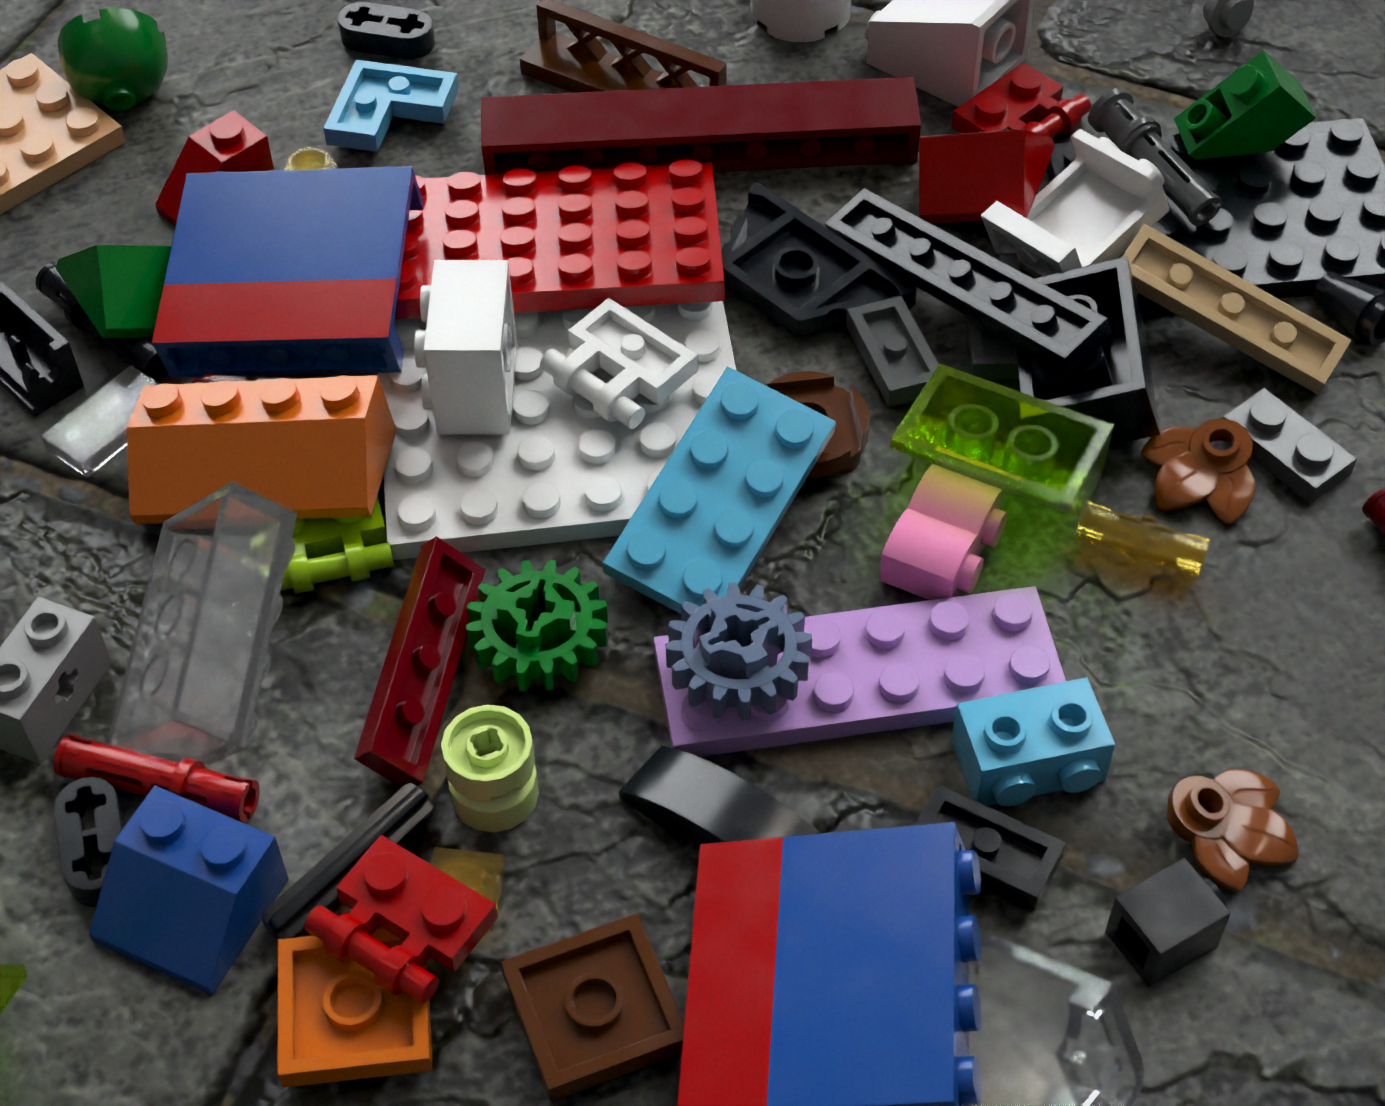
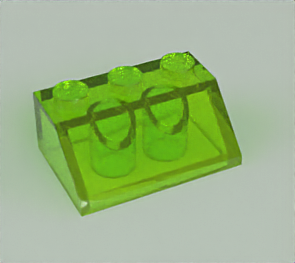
M939 363L891 437L890 448L1081 517L1102 477L1114 425Z

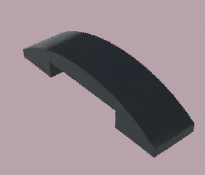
M662 745L619 790V798L671 834H674L681 826L706 844L822 834L790 808L738 775L691 753Z

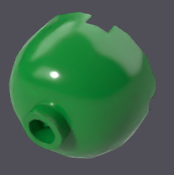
M123 8L99 9L100 18L92 19L85 23L83 22V14L72 18L61 28L57 42L60 62L68 84L79 96L90 100L96 105L122 111L144 102L159 90L168 69V51L164 31L162 33L158 31L155 19L136 10Z

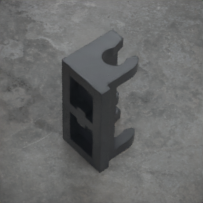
M1 282L0 385L36 417L83 388L84 384L69 341L4 282Z

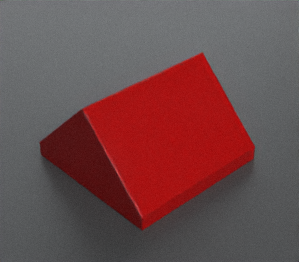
M1026 129L920 136L919 217L931 224L983 221L981 214L998 201L1027 218L1055 148L1053 139Z

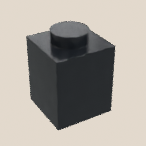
M1183 858L1115 897L1105 933L1150 988L1218 948L1231 912L1227 909L1225 899L1215 883L1206 877H1200L1189 862Z

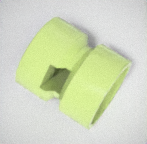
M487 704L469 708L457 715L445 729L441 742L453 810L463 823L475 830L494 833L512 829L529 817L536 807L539 795L533 741L529 725L520 714L504 706Z

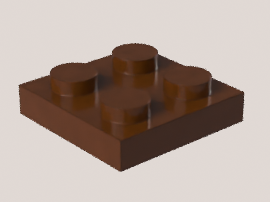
M638 913L500 961L503 978L550 1102L682 1054L684 1021Z

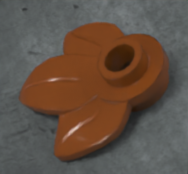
M1218 418L1206 421L1197 429L1187 427L1167 428L1160 431V435L1152 436L1140 452L1141 457L1147 462L1160 467L1155 480V500L1159 511L1165 512L1184 508L1206 499L1216 518L1224 525L1230 526L1242 517L1253 500L1256 484L1247 466L1252 456L1253 442L1247 429L1236 421ZM1214 441H1226L1231 443L1232 447L1228 450L1219 451L1210 444Z
M1228 769L1219 774L1214 780L1198 775L1185 777L1170 791L1166 811L1169 825L1180 838L1192 843L1195 862L1210 879L1219 885L1238 893L1247 882L1249 863L1282 866L1294 863L1299 857L1297 840L1292 828L1279 813L1272 810L1279 798L1280 790L1267 777L1245 769Z

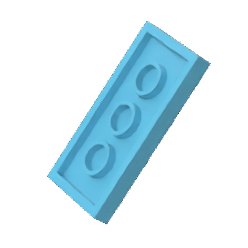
M727 366L603 561V573L680 614L681 605L685 601L699 607L703 605L704 589H711L718 598L727 596L729 583H736L740 589L834 434L836 421Z

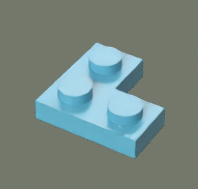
M355 60L323 128L326 145L378 152L393 117L444 124L459 90L457 73Z

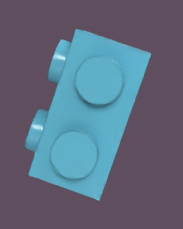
M1087 677L957 703L951 738L972 800L985 806L997 803L1001 806H1014L1027 801L1032 796L1060 790L1070 793L1085 791L1095 786L1098 782L1106 781L1115 747V742Z

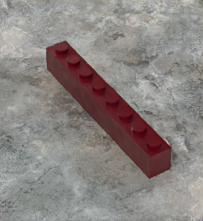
M914 77L481 97V148L485 175L505 174L514 169H528L533 172L560 171L569 166H584L588 169L616 168L624 163H639L644 166L671 165L676 161L685 159L695 160L699 163L712 162L713 172L917 162L921 132V119Z

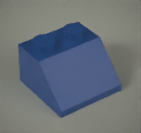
M154 785L114 840L89 932L92 941L213 995L261 923V916L264 910L276 900L289 880L276 837Z

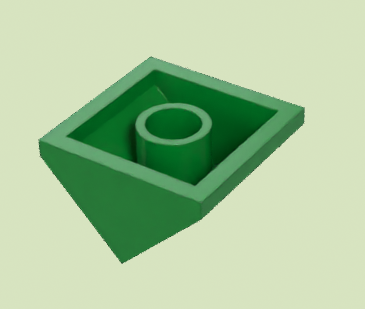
M95 245L58 259L56 265L57 272L103 339L153 338L172 246Z

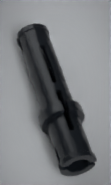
M49 262L43 266L36 277V289L58 304L64 310L65 318L77 328H87L115 353L133 365L147 380L153 382V379L159 381L168 375L152 344L153 338L103 339L57 272V264Z

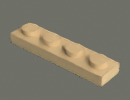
M1143 224L1122 256L1128 257L1139 294L1317 395L1351 342V339L1146 224Z

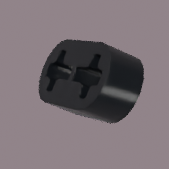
M357 2L344 7L338 14L341 41L350 50L403 59H416L429 54L434 48L433 22L431 17L424 11L370 2Z
M88 777L73 781L61 790L55 800L54 815L60 868L72 896L80 904L96 907L114 840L125 827L126 822L123 809L113 786L106 780ZM97 804L98 807L94 811L96 828L86 830L81 820L85 814V807ZM100 852L106 866L102 867V877L96 880H89L87 876L92 872L91 854Z

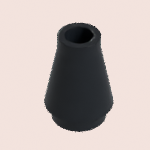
M1334 271L1324 274L1314 287L1313 300L1322 305L1357 342H1370L1374 345L1384 343L1385 290L1343 277Z

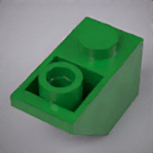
M1262 50L1177 115L1174 121L1188 154L1193 159L1198 160L1271 152L1315 120L1316 116L1300 82L1265 50Z

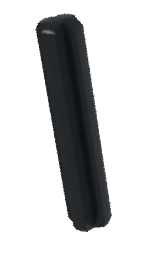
M412 783L405 784L264 910L261 920L268 932L276 940L297 938L305 932L304 924L310 912L318 905H322L329 910L339 901L336 886L380 835L400 845L433 815L435 805L427 792L420 786Z

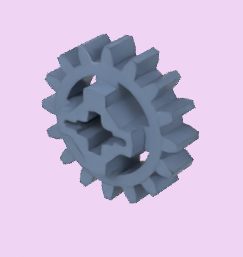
M729 583L727 596L720 598L711 589H704L703 605L699 607L685 601L681 605V621L670 620L668 625L669 642L665 643L666 667L672 668V685L674 689H685L688 687L689 705L692 707H696L706 700L713 702V717L721 718L726 712L727 707H737L742 721L749 720L751 706L760 705L769 715L776 713V696L780 695L785 699L793 701L797 697L798 681H808L812 634L804 632V614L796 612L787 615L788 598L784 595L775 598L771 602L764 600V586L756 585L751 591L750 596L740 595V589L736 583ZM783 652L782 657L777 663L778 654Z

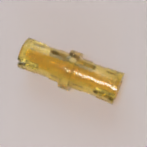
M1087 501L1083 509L1075 535L1076 540L1100 545L1129 555V562L1141 565L1144 560L1175 569L1195 578H1198L1211 539L1190 533L1187 534L1156 523L1157 517L1144 514L1142 518L1111 510L1091 501Z

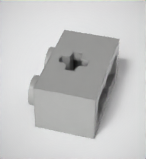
M37 597L0 646L1 750L41 764L110 667L112 660L94 616Z

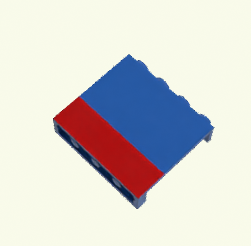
M384 166L313 170L275 169L252 172L218 171L213 173L186 174L152 344L169 376L211 377L402 372L404 351L394 327L409 211L424 209V201L413 167Z
M955 822L700 844L677 1106H969L980 1104L982 1096L981 1073L977 1057L969 1056V1032L980 1031L981 1003L977 985L969 984V962L980 961L981 937L977 917L975 915L969 916V895L980 893L981 874L977 852L965 850Z

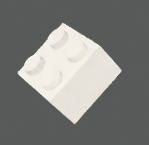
M434 260L431 285H422L420 292L422 322H427L426 330H416L414 343L416 367L427 369V373L422 375L421 384L423 409L433 410L437 434L510 435L517 336L508 260Z

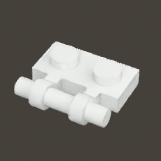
M610 298L606 299L568 330L569 347L574 350L570 355L565 357L555 349H550L543 355L540 361V368L553 376L555 386L569 395H576L578 393L593 403L595 413L609 422L618 420L630 429L636 428L645 416V409L633 402V398L640 393L659 405L698 372V354ZM599 367L614 376L607 384L592 374Z

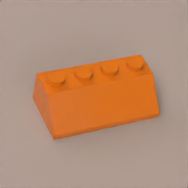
M341 375L304 379L279 378L275 380L219 381L215 383L193 384L164 383L144 386L126 427L129 516L133 524L266 520V518L285 520L371 517L397 431L378 375Z

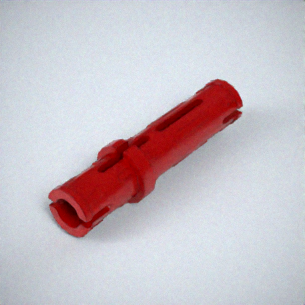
M71 733L68 734V738L63 737L54 754V771L60 777H69L77 780L96 777L106 780L116 790L145 797L155 785L244 824L247 823V819L250 820L259 802L260 786L258 781L206 769L204 762L188 757L182 759L181 762L171 761L131 749L81 738Z

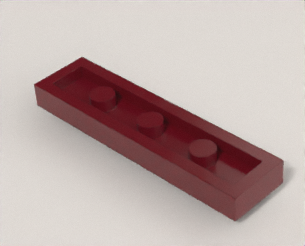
M437 536L421 545L354 756L356 761L401 788L408 783L419 786L424 782L467 635L466 625L469 624L467 606L468 603L477 601L479 594L478 586L482 583L486 570Z

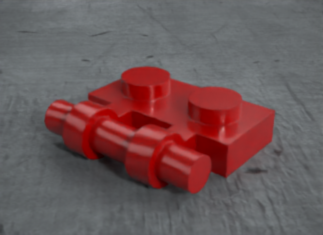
M1023 62L953 110L951 127L960 133L1026 129L1053 138L1058 134L1067 135L1081 124L1082 117L1090 111L1091 102L1084 94H1077L1070 100L1062 99V85Z
M380 835L336 886L339 901L352 910L349 913H343L338 916L324 906L318 905L308 915L304 929L323 941L322 949L340 962H347L352 959L374 973L375 983L393 995H399L404 992L421 1004H424L433 996L439 984L438 977L423 969L428 961L432 958L455 973L498 919L496 903L383 835ZM380 926L404 942L401 945L390 948L371 935Z

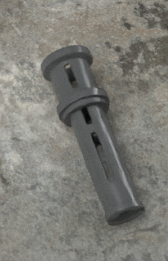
M1115 88L1103 94L1089 111V125L1098 133L1104 132L1120 151L1138 161L1146 159L1153 163L1164 178L1162 186L1165 194L1188 217L1192 225L1201 226L1212 220L1221 208V198L1214 194L1162 140L1160 124L1151 116L1144 117L1133 105V97L1126 89Z

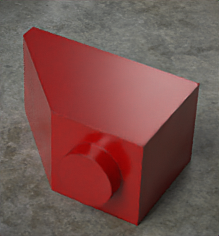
M234 110L191 134L155 203L157 212L176 227L186 174L213 173L218 171L252 172L274 170L267 135Z

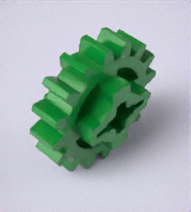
M529 560L522 561L521 574L515 576L506 569L501 568L497 570L499 585L495 587L491 584L481 583L478 586L480 602L468 603L469 624L466 625L469 648L475 650L478 667L481 669L492 665L494 681L499 684L507 680L511 675L517 676L520 691H526L531 685L532 679H541L547 691L554 690L555 676L561 674L573 683L578 681V664L582 663L595 667L598 663L597 647H605L608 643L607 603L605 600H599L598 584L592 581L581 585L580 569L577 567L568 570L564 575L558 574L556 560H549L544 566L543 571H534Z

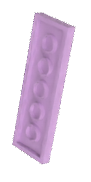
M1036 586L805 617L804 632L812 634V654L808 681H798L797 697L793 701L777 695L776 713L769 715L760 705L751 706L749 720L743 721L738 714L737 707H727L726 712L721 718L713 717V702L709 700L696 707L689 705L688 687L675 690L672 685V668L666 667L665 643L669 642V636L654 637V653L671 748L691 753L698 757L954 722L957 703L1066 682ZM783 652L778 654L777 663L782 657Z

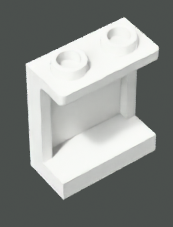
M1078 129L1071 136L1076 152L1075 160L1035 196L1027 218L998 201L981 214V218L997 254L1016 253L1019 267L1036 278L1114 260L1127 250L1143 224L1152 227L1170 210L1162 186L1164 178L1159 169L1146 159L1138 161L1120 151L1106 137L1098 139L1082 129Z

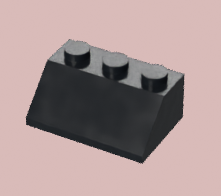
M1128 257L1035 278V280L1108 318L1112 335L1071 374L1017 345L1022 412L1025 422L1099 448L1160 435L1142 303Z

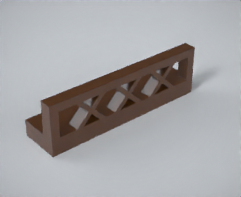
M540 0L536 5L539 39L520 58L521 74L571 93L700 87L687 73L689 70L709 77V86L727 85V63L556 0ZM555 20L564 23L576 39L574 40L556 33ZM599 36L610 40L621 55L617 56L607 52L596 37ZM645 53L655 57L666 72L663 73L652 69L641 54Z

